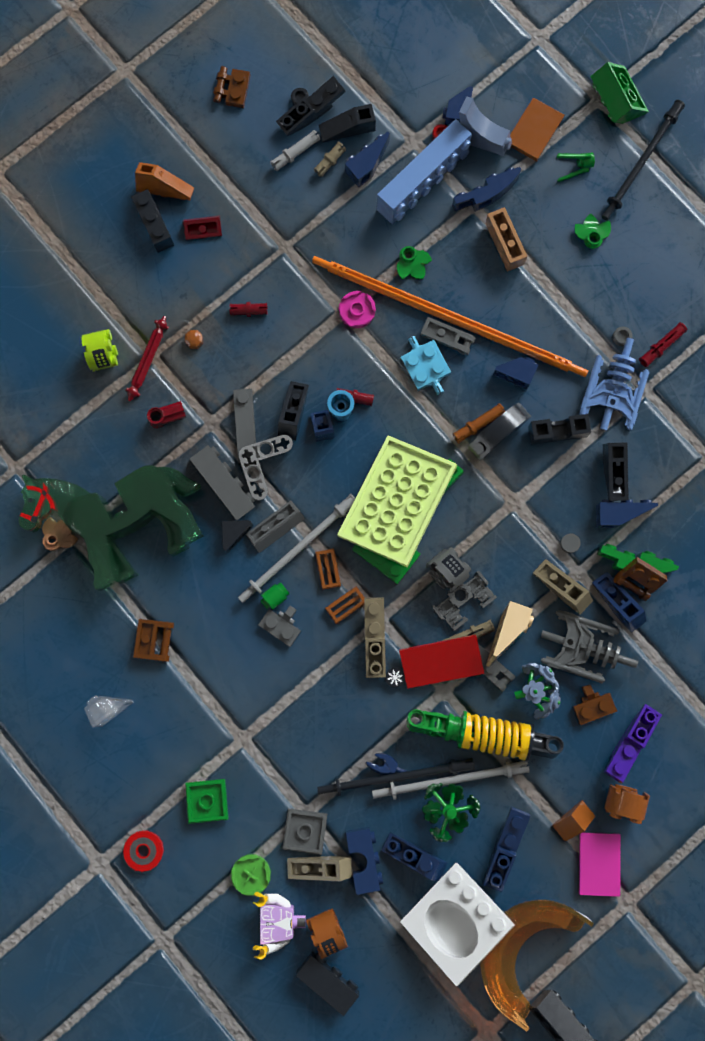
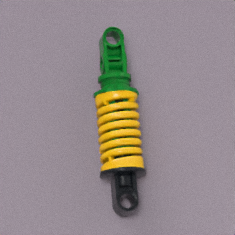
M415 709L408 714L406 726L410 731L433 737H443L444 741L454 740L457 742L458 749H470L471 744H473L472 749L477 751L480 745L481 752H485L486 747H488L487 752L492 754L495 748L496 755H500L502 751V755L507 757L510 751L511 758L519 757L520 760L525 762L529 761L531 755L550 759L556 758L564 748V743L559 737L535 733L534 724H517L514 721L510 723L508 720H495L493 717L488 719L486 716L480 718L478 714L471 715L467 711H463L461 717H458L452 713H449L447 716L437 712ZM417 717L421 723L413 724L411 718ZM549 744H554L557 747V751H552L549 748Z

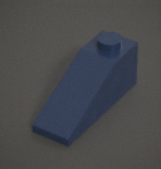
M606 572L592 582V585L616 617L632 633L647 622L645 611L621 585L619 586L614 583V578Z

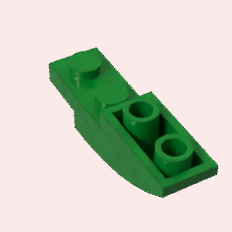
M606 544L600 546L597 555L614 561L612 569L621 571L636 558L635 554L631 552L617 551V547ZM649 551L641 552L637 555L638 558L664 574L676 571L679 566L674 564V561L667 558L659 559L655 557L656 554Z

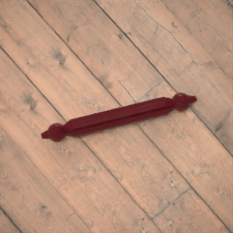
M163 316L158 321H154L157 328L152 331L132 378V387L125 389L128 394V401L140 396L138 389L144 382L161 342L163 330H168L169 328L166 323V316Z

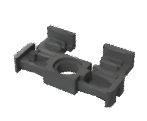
M477 571V575L465 585L463 583L453 593H448V598L437 607L434 605L432 607L434 612L438 614V617L441 620L445 619L453 631L468 621L465 616L462 617L459 614L460 610H457V608L472 598V593L475 596L474 598H478L481 602L479 605L482 608L497 598L488 588V581L480 571ZM462 590L465 592L466 597L463 601H458L455 598L456 591Z

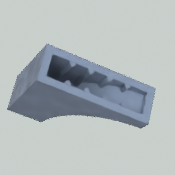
M466 96L459 111L460 123L472 133L471 146L504 156L506 149L509 150L512 144L510 130L500 127L486 118L475 105L474 98Z

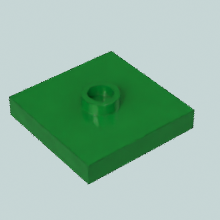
M226 779L185 783L188 824L229 819Z

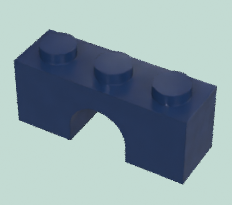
M370 827L346 831L349 854L358 852L367 859L363 869L353 871L356 895L380 891L383 878L382 873L377 872L376 864H380L378 851L374 852L373 844L376 843L374 831L370 832Z

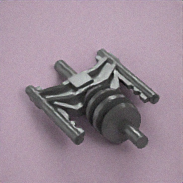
M558 610L556 611V616H559L558 619L566 621V637L542 631L541 638L563 645L561 652L555 658L549 656L541 658V664L566 671L599 683L605 682L604 677H602L603 674L598 672L594 674L591 670L586 671L585 668L576 665L586 664L589 656L594 657L593 664L596 665L598 659L602 660L601 667L604 668L607 663H610V669H615L617 662L637 668V660L619 655L621 647L618 645L616 650L611 649L612 643L608 642L607 648L602 646L604 640H599L598 645L593 644L594 634L589 629L594 631L600 630L601 633L607 632L608 635L614 637L615 634L617 635L620 632L618 628Z

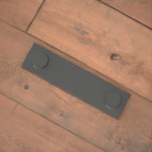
M252 388L233 390L239 465H241L239 451L247 445L256 443ZM245 449V453L242 456L248 459L247 464H257L255 460L251 462L250 456L253 453Z

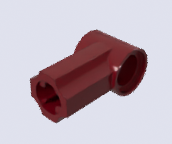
M181 401L161 408H151L147 413L150 425L156 429L163 427L165 424L186 418ZM154 415H161L159 421H152Z

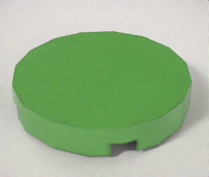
M247 854L240 857L231 870L233 886L246 896H255V892L262 893L267 888L271 879L269 864L263 857L257 854Z

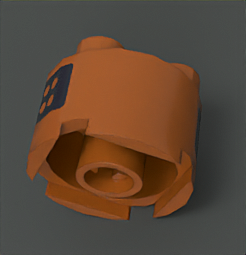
M333 908L306 919L309 930L313 931L311 938L314 946L317 947L321 959L347 948L348 945Z

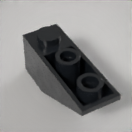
M372 104L354 107L319 124L322 142L376 131V119Z

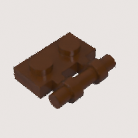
M221 66L220 72L217 73L216 77L217 86L214 87L213 101L220 103L221 98H226L227 106L244 108L251 77L250 72L232 69L231 75H227V68ZM224 83L229 84L228 90L223 89Z

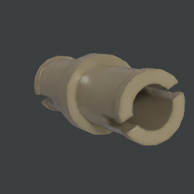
M337 142L329 153H325L323 160L314 168L315 172L318 171L317 175L323 177L328 169L336 164V160L346 151L345 147L342 148L343 144Z

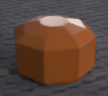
M190 330L185 334V343L190 349H198L203 345V336L198 330Z

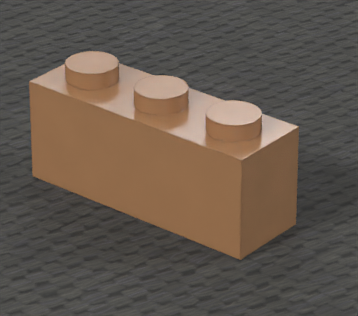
M505 207L489 213L485 224L507 272L523 266L528 256Z

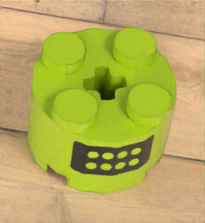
M109 329L82 335V346H85L86 351L84 356L92 372L118 366L116 358L118 351L116 345L111 343L112 335Z

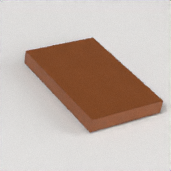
M533 98L510 134L512 139L511 148L537 162L565 115Z

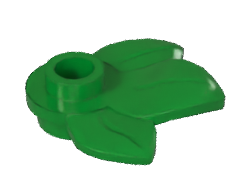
M589 214L583 224H575V234L578 238L584 240L588 248L596 249L601 246L603 239L609 236L611 222L605 221L599 224L594 215ZM593 238L596 240V242L593 243L590 241V239Z
M411 246L402 248L399 254L400 261L397 264V272L400 278L405 279L410 274L416 279H424L426 272L424 265L432 261L430 255L424 250H416ZM406 254H411L412 257H411V258H406L405 255H406Z

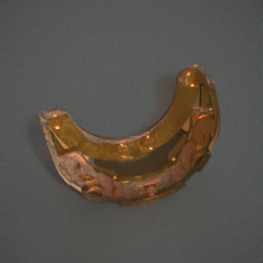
M550 900L526 901L505 911L504 913L515 926L480 962L483 983L491 1001L504 1016L526 1032L529 1027L525 1019L530 1012L528 1009L530 1004L519 989L515 975L516 958L521 946L530 936L544 929L561 928L576 932L585 923L591 927L594 924L587 916L573 908Z

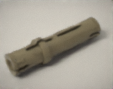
M488 620L477 626L472 625L470 629L444 640L465 637L483 629L475 633L477 640H479V637L494 632L495 628L492 621Z

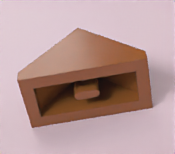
M581 800L552 826L566 842L584 832L595 818V815L585 802Z

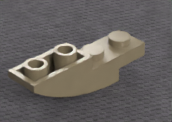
M384 597L364 598L366 678L386 677Z

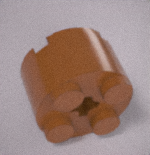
M610 784L604 808L613 818L622 819L623 816L630 818L629 821L642 824V820H645L650 795L645 792L639 795L637 789Z

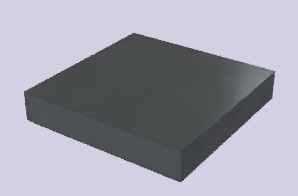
M288 808L283 849L322 855L328 813Z

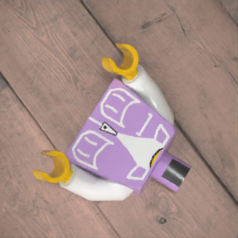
M255 892L254 895L260 897L259 901L253 902V904L260 907V944L264 945L263 947L255 945L253 950H260L259 955L254 956V958L263 959L267 954L278 951L287 945L294 937V928H306V915L294 916V905H291L287 899L279 894L263 895Z

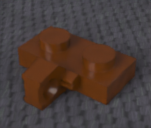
M591 684L581 687L585 697L581 698L582 703L572 706L579 725L617 712L611 694L606 693L600 696L598 692L594 693Z

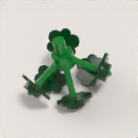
M432 784L425 790L424 799H430L434 796L439 802L429 800L422 807V812L425 814L424 819L432 824L437 823L438 818L442 814L445 816L441 829L434 827L429 832L435 840L448 842L452 837L445 830L447 823H449L448 827L450 830H455L458 834L462 833L464 828L469 826V823L467 821L468 814L461 811L469 810V813L475 819L480 811V803L473 795H469L467 806L455 808L453 804H458L459 800L464 799L462 794L463 788L454 784L443 787L442 794L444 795V800L450 801L449 804H446L437 793L443 784Z

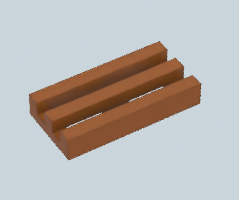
M334 548L315 552L322 590L341 587ZM330 553L332 556L337 583L332 582V576L327 555ZM320 555H324L329 581L328 585H325Z
M356 586L325 609L335 624H337L362 607L365 597ZM356 592L358 594L334 612L331 611L333 607ZM358 599L362 600L360 603L355 605L353 608L345 612L340 617H335V615L340 613L342 610L350 606Z

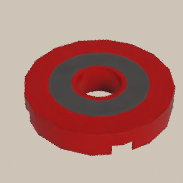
M148 830L137 831L131 835L125 842L123 849L124 859L128 866L141 872L149 871L156 867L164 853L163 842L160 837ZM141 845L148 847L149 853L147 856L139 854V847Z

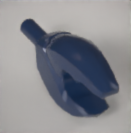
M376 753L374 755L383 760L381 766L366 761V765L371 770L383 775L394 774L395 771L398 773L407 771L397 767V761L385 753Z

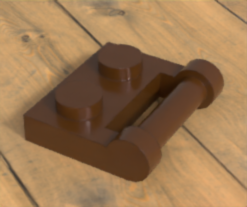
M636 557L615 575L613 581L617 585H623L639 595L641 600L647 601L651 594L668 580L667 575ZM628 576L644 585L645 588H640L626 578Z
M139 619L133 658L169 662L170 656H168L171 629H174V623ZM158 627L164 628L160 655L155 654Z

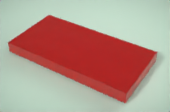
M476 634L399 650L407 689L484 674Z

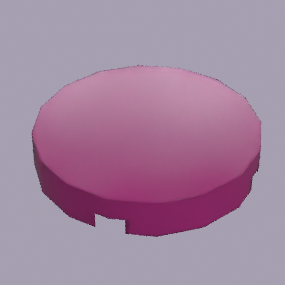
M361 291L350 292L342 298L339 304L340 318L349 327H365L375 317V302L367 293L365 294Z

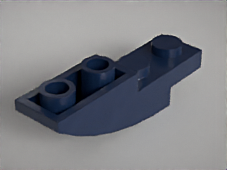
M511 167L503 173L491 174L485 179L484 187L478 186L470 192L457 194L453 198L452 203L454 211L472 206L474 212L493 204L513 187L520 176L521 168Z
M514 807L510 808L492 852L483 881L484 886L500 892L503 891L515 861L517 849L531 817L529 813Z

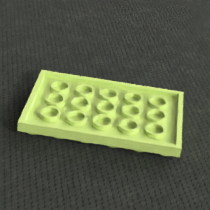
M387 436L337 534L338 537L408 567L457 468V464Z

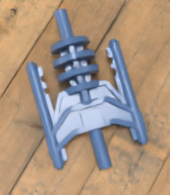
M626 339L622 355H613L612 359L616 360V362H610L609 367L614 369V371L609 370L607 372V375L612 377V380L603 379L598 385V373H601L600 366H603L604 360H602L601 355L596 356L579 414H588L590 406L600 405L606 407L600 425L601 430L607 431L613 410L619 411L626 417L624 425L627 426V430H632L635 424L649 371L645 369L643 372H640V381H637L638 387L635 388L634 394H632L631 387L625 384L624 381H631L632 377L627 373H634V368L630 364H636V360L629 357L634 339Z

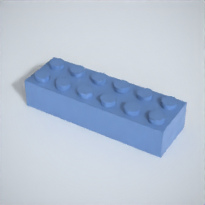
M455 119L377 194V211L391 224L395 221H400L409 208L412 209L416 206L421 196L425 197L434 184L441 182L447 171L451 172L460 159L466 158L469 154L472 133Z

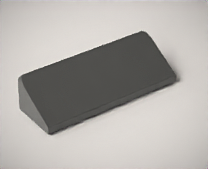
M289 501L245 535L260 553L302 522L304 516L295 504Z

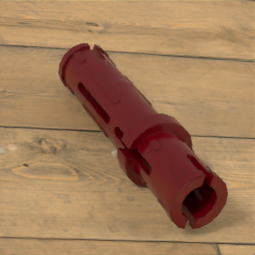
M679 322L659 342L652 344L650 350L639 358V362L644 367H648L657 357L660 358L663 352L678 338L687 332V327Z

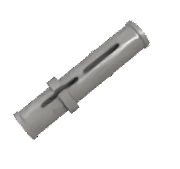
M313 130L289 149H284L281 155L271 160L272 167L275 166L274 170L278 171L287 163H292L294 158L320 141V136L318 134L315 135L317 132Z

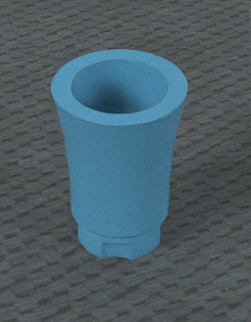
M337 390L329 396L327 406L337 421H345L350 417L354 408V399L349 392Z

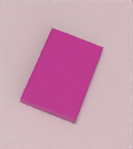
M591 832L579 834L580 895L620 897V834Z

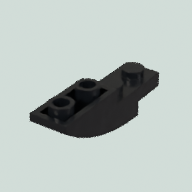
M332 76L307 99L303 97L276 122L287 136L296 133L333 107L332 103L346 91L338 80Z

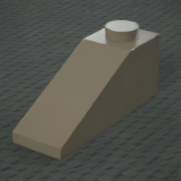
M545 559L533 572L541 582L577 613L581 614L592 603L593 599L587 589Z
M351 857L287 858L288 879L343 881L352 877Z

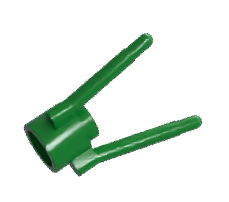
M558 153L557 158L577 159V166L582 169L565 175L557 181L561 182L581 173L589 172V168H593L595 165L594 153Z

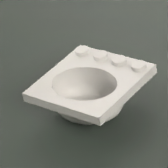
M455 863L400 921L456 986L461 984L515 926L458 863Z

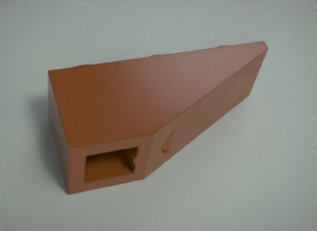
M139 162L135 171L136 192H143L148 189L150 194L191 200L194 187L158 165Z

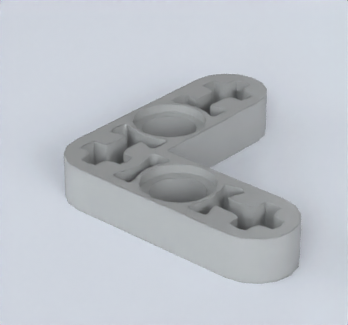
M280 435L247 445L239 451V459L250 493L254 499L262 500L268 493L259 460L289 451L292 448L293 441L288 435ZM282 438L286 441L289 440L290 443L287 444L286 449L280 446L277 447L279 451L274 452V445L271 441L275 440V444H278ZM267 443L271 446V452L265 455L261 452L260 448L262 444ZM245 449L253 453L250 456L251 462L255 460L257 464L245 467V463H248V459L242 456L245 453ZM250 468L258 469V477H249L248 470ZM262 479V482L258 483L259 487L265 490L262 492V496L254 493L256 484L251 485V482Z

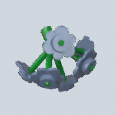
M535 663L522 665L523 672L529 674L528 684L523 686L522 690L514 692L516 699L525 698L527 701H532L538 707L534 711L535 720L546 718L560 706L561 702L558 693L559 684L554 678V672L547 666ZM542 675L536 681H533V676ZM544 679L546 680V686L541 682ZM548 690V693L551 695L550 698L545 697L544 691ZM541 700L548 702L547 704H546V703L540 704Z

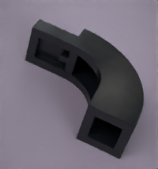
M517 403L485 428L468 448L481 461L499 443L519 429L532 416L520 403Z

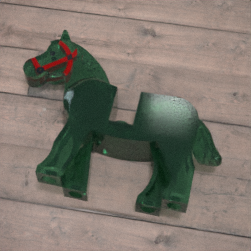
M147 465L138 468L115 482L114 484L128 509L126 512L123 510L113 515L106 499L97 492L89 493L80 486L67 481L51 478L33 480L26 475H22L25 486L21 491L24 507L19 517L20 526L29 532H37L42 526V521L57 512L71 531L85 539L89 562L94 570L93 585L98 591H102L117 582L123 584L139 575L115 540L139 530L155 517L165 527L168 538L167 550L172 557L189 549V544L204 537L191 510L178 498V494L187 497L200 490L201 485L187 478L176 469Z

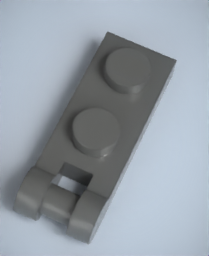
M430 317L427 318L420 336L434 340L466 356L469 355L470 346L476 339L471 334ZM459 338L464 340L463 345L458 343Z
M479 645L484 668L483 675L503 692L507 688L506 685L509 681H513L516 678L515 675L497 660L490 667L486 666L489 653ZM499 672L504 675L501 680L496 678Z

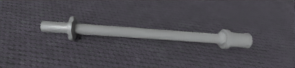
M349 494L339 505L336 504L331 515L255 583L253 580H250L249 582L252 585L238 597L239 600L244 603L256 591L261 594L262 590L260 587L337 518L347 516L346 513L350 510L356 498Z
M525 761L505 762L499 768L401 786H394V783L390 782V788L374 790L372 794L373 799L392 795L393 800H396V794L424 790L432 784L438 785L442 783V786L500 775L511 778L512 775L529 773V766H527L528 762Z

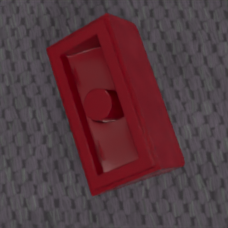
M220 216L183 220L186 240L222 236Z

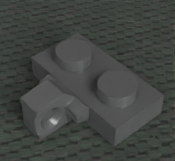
M289 606L285 613L280 611L278 615L269 609L258 624L289 647L292 646L301 633V630L293 626L295 620L292 617L297 610L292 606Z

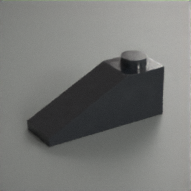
M290 382L278 422V436L288 435L292 440L296 441L309 389L308 384Z
M628 443L603 444V467L608 500H629Z

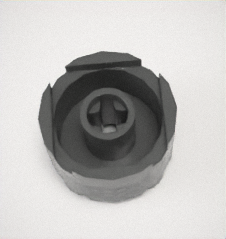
M451 547L448 550L442 549L426 564V568L430 567L432 570L429 573L430 576L442 589L446 587L450 589L449 593H453L470 576V566L465 562L462 563L458 558L457 552Z

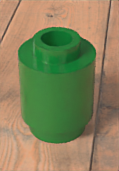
M280 582L277 585L274 584L261 594L263 599L260 601L266 609L271 608L274 610L287 599L289 592Z

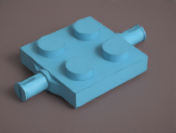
M412 336V339L409 338L408 341L413 349L401 356V360L418 391L427 386H433L435 392L439 395L440 392H444L439 382L442 378L450 375L451 371L434 340L424 345H419L415 336Z

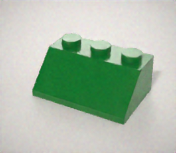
M607 62L590 76L594 89L599 92L600 100L607 107L609 118L614 123L624 124L649 112L625 66Z

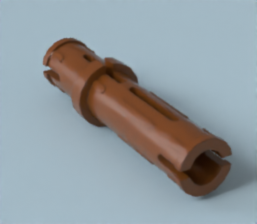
M499 403L472 422L468 421L464 427L452 433L455 441L459 444L469 436L476 435L477 431L506 412L504 407Z

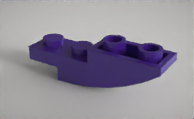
M647 704L642 706L610 756L612 758L604 773L619 783L624 782L641 749L645 748L662 714Z

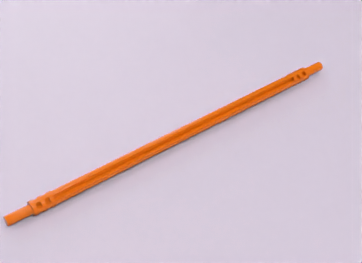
M316 256L312 259V263L328 269L330 273L566 372L569 370L583 377H586L589 370L572 364L570 360L367 275Z

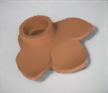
M49 517L44 522L42 527L45 535L43 537V545L47 550L55 551L60 547L70 548L78 541V538L71 534L73 529L72 519H62L56 522L52 517ZM52 538L56 539L54 543H50L49 540Z

